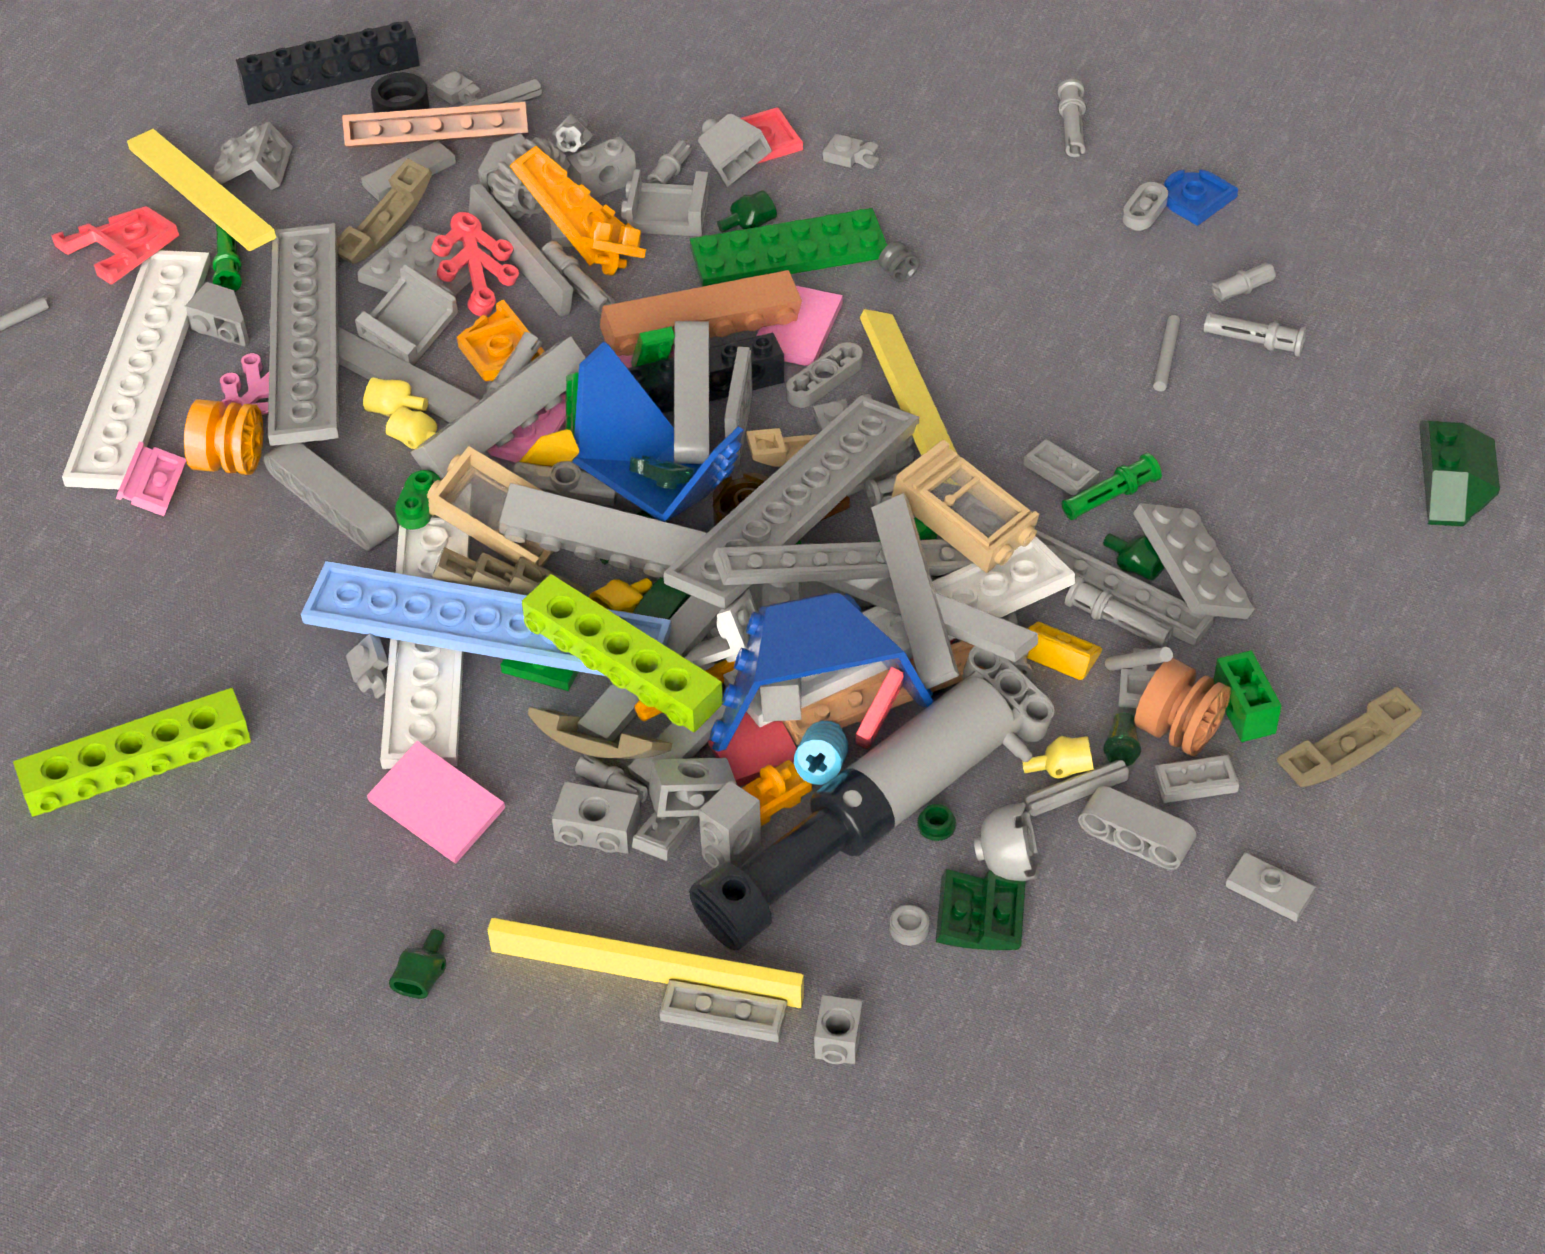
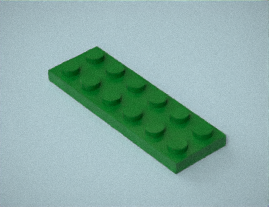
M873 208L690 238V249L702 287L789 270L790 274L878 260L883 249L888 246Z

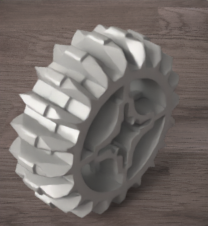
M535 137L532 141L525 139L522 146L515 144L514 150L511 153L506 152L507 157L505 160L498 162L499 170L493 172L495 180L491 183L493 187L492 195L498 204L510 216L516 219L522 216L530 218L532 214H539L544 210L510 168V165L534 146H537L568 172L567 177L571 175L568 170L570 163L567 161L566 155L551 141Z

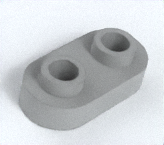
M1147 182L1140 185L1123 208V223L1135 231L1151 227L1167 205V188L1156 182Z

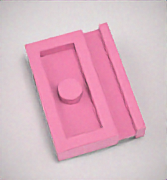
M139 441L116 499L121 500L123 497L131 500L132 505L164 516L184 469L186 459L156 447L153 450L144 447V443Z

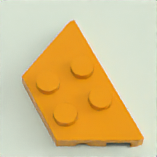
M505 300L496 303L497 311L489 318L482 315L475 321L473 326L466 328L457 336L458 347L484 381H493L512 351L516 348L524 332L530 333ZM542 347L538 349L531 361L545 352Z

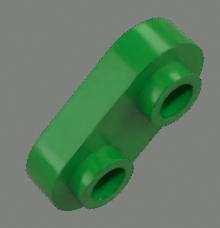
M416 471L407 478L395 505L397 522L401 527L415 530L426 526L430 522L432 514L429 513L427 494L436 480H440V477L433 471Z

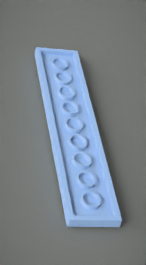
M325 561L301 613L304 624L367 635L370 633L378 637L605 676L597 670H590L579 658L569 652H562L551 640L541 634H534L527 628L524 623L522 600L527 595ZM608 609L666 646L672 630L671 620Z

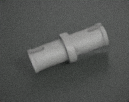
M584 754V758L580 757L575 767L576 774L598 785V788L639 795V803L641 805L644 803L648 794L647 788L626 777L624 771L615 765L608 766L594 756Z

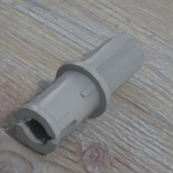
M678 141L668 154H664L659 158L657 167L647 177L648 183L667 184L674 175H678L681 171V164L691 153V147L685 141Z
M1264 263L1247 271L1238 270L1236 275L1213 283L1212 293L1219 303L1242 293L1245 295L1250 294L1253 288L1275 279L1274 267L1272 264Z

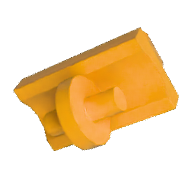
M593 221L589 237L582 236L580 246L605 251L604 255L596 254L594 258L595 264L602 265V271L605 275L612 276L617 268H626L627 261L620 259L619 254L645 258L646 249L639 248L641 230L621 226L618 243L611 242L614 225Z
M787 760L775 768L769 764L761 768L760 777L742 787V789L760 800V823L763 826L770 821L771 815L782 808L791 809L799 804L801 797L812 791V784L803 780L797 773L794 764Z

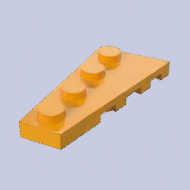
M534 146L510 165V168L589 266L595 263L594 258L596 254L604 255L605 253L603 250L580 246L582 236L589 237L593 221L613 224L611 242L618 243L621 226L634 228L629 223L625 225L615 217L614 214L616 212L608 205L602 206L589 195L591 191L584 185H577L568 178V172L537 146Z

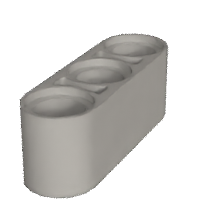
M1109 787L1097 788L1078 818L1081 828L1088 834L1168 870H1174L1180 866L1197 837L1194 828L1186 821Z

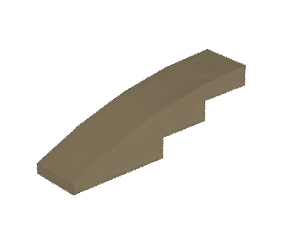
M446 547L443 548L438 557L432 577L446 582L528 595L552 574L582 594L584 591L583 586L522 557L519 558L517 564L513 567L484 552L481 553L479 559L475 562Z

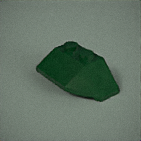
M1420 421L1419 428L1428 525L1463 527L1471 520L1472 516L1481 511L1499 494L1500 484L1495 439L1465 423Z

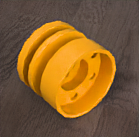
M196 399L190 407L185 424L184 450L188 466L192 470L218 471L222 466L226 473L238 472L239 474L252 475L257 469L263 447V418L258 405L244 404L242 406L241 403L231 402L226 408L223 401Z

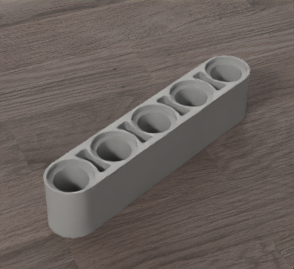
M675 321L674 463L703 464L709 456V321Z
M301 442L280 445L264 456V463L276 480L364 550L370 551L397 532V524L394 518L383 506Z

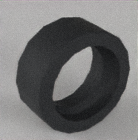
M406 72L391 73L378 79L371 88L374 113L429 109L427 84L421 77ZM395 96H413L411 99L403 102L387 101Z

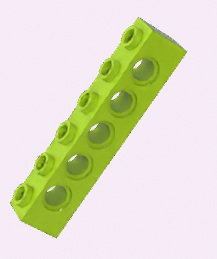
M550 574L522 600L524 623L531 632L548 638L562 652H569L576 656L590 670L599 671L607 676L618 688H625L638 696L644 705L655 707L666 714L674 724L678 726L683 725L695 733L722 706V681L554 575Z
M229 688L15 760L13 764L24 798L32 817L81 800L89 799L118 787L127 786L130 783L153 775L162 774L191 762L200 761L203 758L226 750L235 749L250 743L251 739L234 690Z

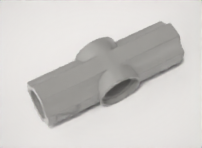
M570 114L552 133L557 138V148L561 149L563 153L566 151H571L573 154L577 153L593 136L588 130L589 122L582 116L574 117Z
M561 461L552 467L523 462L515 463L513 473L544 492L589 503L610 506L616 504L618 495L616 491L588 472L581 471L573 462Z

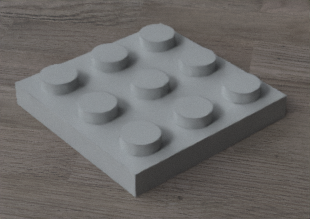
M409 225L358 271V282L389 292L400 279V268L405 264L411 269H420L428 276L431 282L437 286H446L455 296L471 281L467 263L457 272L453 281H442L436 273L440 262L451 260L464 248L463 242L458 241L454 244L448 256L439 257L432 252L431 246L435 237L440 234L413 225ZM481 249L491 257L490 251Z

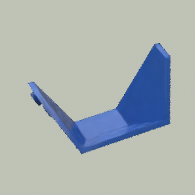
M603 341L579 364L574 433L579 454L573 459L572 462L657 520L663 522L669 521L707 497L720 482L730 477V474L735 469L733 464L739 457L736 453L742 447L740 440L744 429L738 426L712 451L703 464L674 463V427L612 348Z
M827 593L762 606L759 608L758 613L753 612L748 621L746 633L750 634L746 649L741 647L737 654L734 669L738 670L734 685L729 683L725 689L722 705L726 706L722 720L716 719L709 740L714 742L713 750H726L759 687L776 682L881 661L888 670L893 667L903 672V687L919 706L927 708L933 703L931 698L933 693L930 689L926 690L906 653L860 612L861 608L847 593L844 596L840 593Z

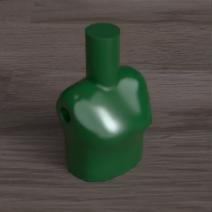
M761 190L752 195H744L733 202L730 207L732 215L717 221V225L722 233L738 225L742 229L760 227L762 224L776 218L777 210L769 195L764 190Z
M1111 533L1105 537L1103 545L1119 553L1116 560L1117 565L1122 570L1138 574L1153 581L1165 569L1147 536L1137 535L1129 542Z
M432 929L422 948H407L401 953L397 967L389 980V986L393 991L417 999H424L428 996L434 983L446 969L444 955L437 953L445 938L444 933L440 930Z

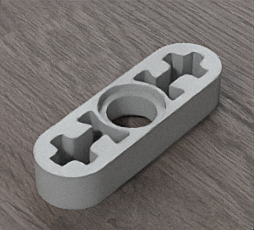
M851 342L838 344L794 375L786 383L787 402L797 408L809 407L861 370L863 363L861 347ZM820 372H830L833 374L829 378L817 376Z

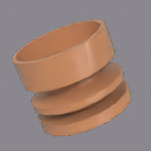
M1172 658L1168 662H1163L1149 681L1136 709L1134 722L1136 727L1158 738H1161L1170 730L1169 744L1174 747L1182 745L1183 752L1190 756H1195L1201 752L1219 728L1229 703L1231 690L1229 686L1220 682L1214 685V679L1206 675L1195 684L1196 669Z

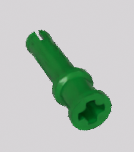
M216 224L217 255L213 258L212 262L213 269L216 272L213 276V284L236 292L242 284V278L239 274L242 263L236 252L237 241Z
M1146 452L1139 457L1138 461L1129 466L1121 465L1117 467L1113 476L1069 499L1063 500L1062 509L1067 518L1075 520L1080 515L1101 506L1121 494L1132 495L1137 492L1138 487L1147 482L1155 483L1161 479L1160 465L1153 455Z

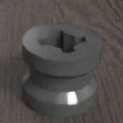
M901 242L889 244L879 256L880 266L889 272L891 278L896 282L909 280L919 267L918 258L908 252L907 247Z

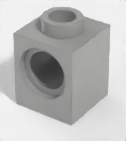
M822 995L814 1036L815 1059H821L830 1064H855L863 1023V1000ZM841 1031L844 1032V1034L834 1035L832 1034V1032Z

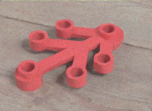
M459 212L451 219V230L446 235L435 237L431 250L439 257H446L449 255L452 246L458 241L463 242L464 248L451 260L441 261L436 273L442 281L451 282L455 279L457 272L468 263L473 291L467 306L477 316H488L493 310L496 299L493 291L486 286L482 266L498 277L499 282L506 286L515 284L519 271L511 264L501 265L478 248L477 242L490 250L494 258L499 261L509 260L513 252V246L507 240L500 239L496 241L482 230L481 222L474 215Z

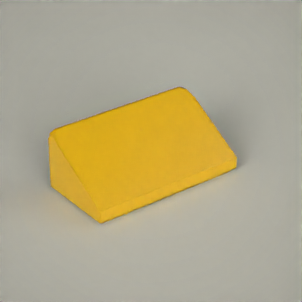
M566 429L541 436L519 462L552 467L561 461L572 462L579 454V448L571 430Z
M1039 621L1027 628L1038 633V644L1028 652L1027 658L1078 680H1083L1087 676L1102 652L1100 646Z

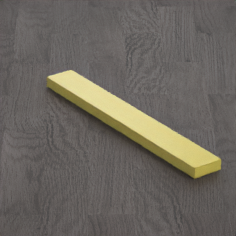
M151 129L127 140L129 150L248 251H252L276 238L274 228L156 130Z
M864 309L860 320L900 409L919 416V424L916 425L912 436L921 456L943 439L950 444L949 448L956 452L893 314ZM947 478L944 482L941 483L946 485L958 486L949 478Z
M491 918L488 927L491 951L665 984H668L670 979L787 1001V1006L796 1008L802 1007L804 999V975L801 973L498 918Z

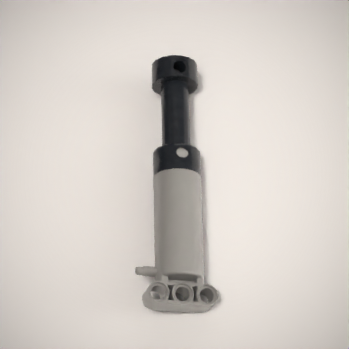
M974 646L970 650L963 670V680L818 789L810 799L812 814L742 868L729 862H722L689 889L690 900L701 922L721 944L731 950L741 949L772 923L771 911L769 909L771 904L841 851L849 856H860L1002 744L1023 762H1028L1032 758V753L1015 734L1029 742H1037L1043 739L1054 716L1055 709L1053 703L1008 659ZM1004 691H1008L1013 695L1006 694ZM1029 716L1036 717L1039 720H1034Z

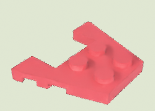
M145 206L109 217V224L94 227L91 224L78 227L79 233L64 237L63 232L51 235L55 247L67 255L94 242L100 243L115 253V255L94 264L97 276L111 285L177 238L179 233L176 224Z

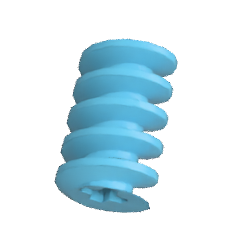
M819 721L812 724L806 730L794 754L795 768L803 780L811 784L823 785L839 774L848 753V740L841 726L832 721Z

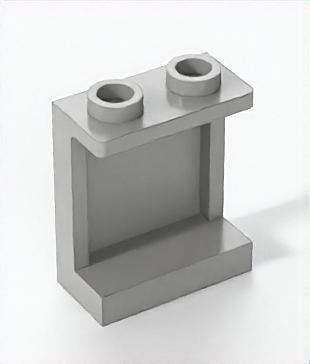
M634 169L632 180H627L626 199L628 200L622 201V219L627 220V223L635 229L641 230V233L701 237L709 201L708 172L696 171L692 186L643 183L641 170Z
M404 264L400 268L401 277L370 314L362 311L355 322L360 337L414 366L456 316L458 310L456 297L449 288L443 285L437 286L429 280L423 271L418 268L411 269Z

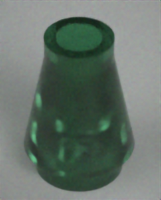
M1121 712L1113 718L1112 727L1103 746L1104 754L1110 763L1116 760H1123L1126 766H1130L1141 754V746L1134 722L1135 717L1130 713Z

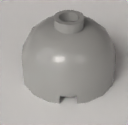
M1024 802L1010 804L992 811L986 816L981 825V837L974 838L975 853L978 861L985 860L990 871L1008 880L1026 881L1037 879L1039 876V865L1031 867L1030 856L1038 852L1029 811L1023 812L1026 806Z

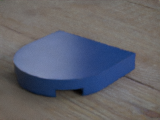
M1185 169L1176 171L1168 176L1164 182V186L1168 190L1166 206L1196 226L1237 198L1239 189L1215 174L1201 169L1199 173H1185Z

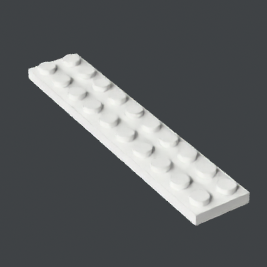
M159 250L142 263L62 478L65 486L119 489L139 441L144 443V447H147L190 324L185 305L204 284L211 264L209 253Z
M468 484L453 504L470 516H472L473 500L471 484ZM432 515L430 522L420 529L410 530L399 525L395 573L439 580L432 577L443 548L446 547L469 558L470 536L437 515ZM390 639L380 757L382 769H392L416 741L452 766H457L464 651Z
M1035 536L1026 547H1018L1004 565L1000 566L998 564L988 573L972 563L932 581L936 593L1001 618L1075 584V573ZM879 606L862 612L906 653L908 659L913 658L901 615ZM948 635L949 641L955 639V637ZM880 661L801 677V709L887 670V667ZM735 669L723 675L725 687L729 683L734 685L738 670ZM759 687L746 712L759 727H762L773 721L763 722Z

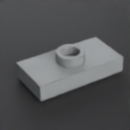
M1047 439L1043 440L1024 456L1023 465L1072 496L1088 489L1099 479L1098 470Z
M1229 754L1159 764L1154 767V776L1163 803L1238 792L1239 782Z
M654 812L633 836L632 848L667 861L700 821L699 816L657 817L656 812Z
M1246 852L1226 882L1227 888L1295 922L1300 918L1314 896L1316 889L1315 886Z

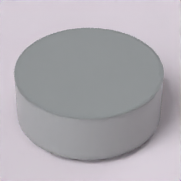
M900 906L890 916V934L896 942L902 945L911 946L919 944L926 939L929 933V917L918 906Z

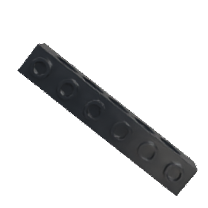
M409 21L394 22L382 27L367 28L360 32L336 35L324 40L309 41L302 45L278 48L274 51L257 55L251 54L244 58L236 59L241 87L248 105L420 66L416 37Z
M773 332L709 348V402L729 396L738 347H750L752 390L784 383V353ZM674 357L628 368L662 413L674 411Z

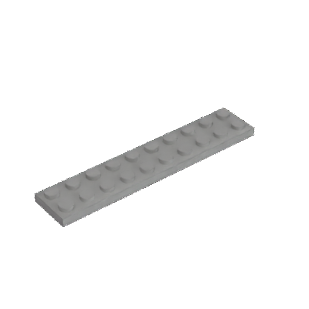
M336 224L274 230L276 238L272 240L269 443L270 446L290 445L293 443L339 438L338 247Z
M861 395L664 571V584L726 609L752 584L723 585L713 558L716 548L796 544L914 433L916 425L919 424V416Z

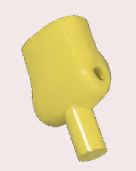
M372 377L365 390L363 406L368 412L380 413L391 417L400 407L426 411L428 399L412 396L411 386L405 381L384 380Z
M406 407L398 408L389 418L386 425V434L401 441L411 449L418 447L437 431V424L434 419L422 411H412Z
M1059 736L1047 746L1045 755L1032 757L1028 762L1022 761L1025 774L1047 770L1051 777L1057 779L1094 770L1088 736L1079 738Z

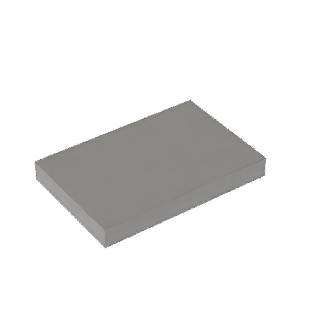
M750 347L737 348L724 417L725 439L738 426L744 429L740 440L742 447L736 453L739 457L733 464L735 467H739L741 464L753 397Z

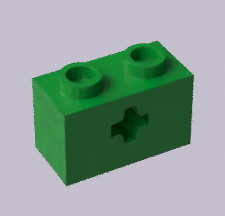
M1252 650L1217 658L1214 685L1220 682L1230 687L1231 695L1225 713L1240 741L1245 742L1276 734L1282 705Z

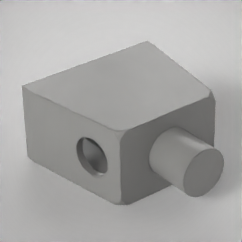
M727 114L719 122L715 119L707 120L702 126L703 134L698 139L704 153L726 187L730 186L772 152L762 131L734 114Z

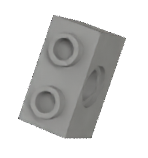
M620 136L566 157L570 163L568 170L571 173L568 178L577 185H584L591 191L589 195L594 199L625 187L627 180H632L634 169H636L635 152Z
M727 758L652 759L648 792L657 817L699 816V809L729 781L736 785L737 783Z
M729 781L699 809L702 856L714 868L722 862H729L740 868L761 847L760 800Z
M564 782L552 815L555 841H560L570 846L581 845L598 848L608 853L619 852L629 854L633 836L636 834L641 819L639 795Z

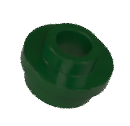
M932 804L920 813L917 826L920 834L932 841H942L952 836L955 832L956 819L948 807L942 804Z

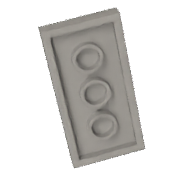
M1140 503L1133 514L1192 614L1248 619L1255 609L1249 601L1246 591L1240 586L1232 573L1230 565L1224 560L1216 547L1215 540L1208 534L1202 524L1200 516L1189 508L1182 509Z

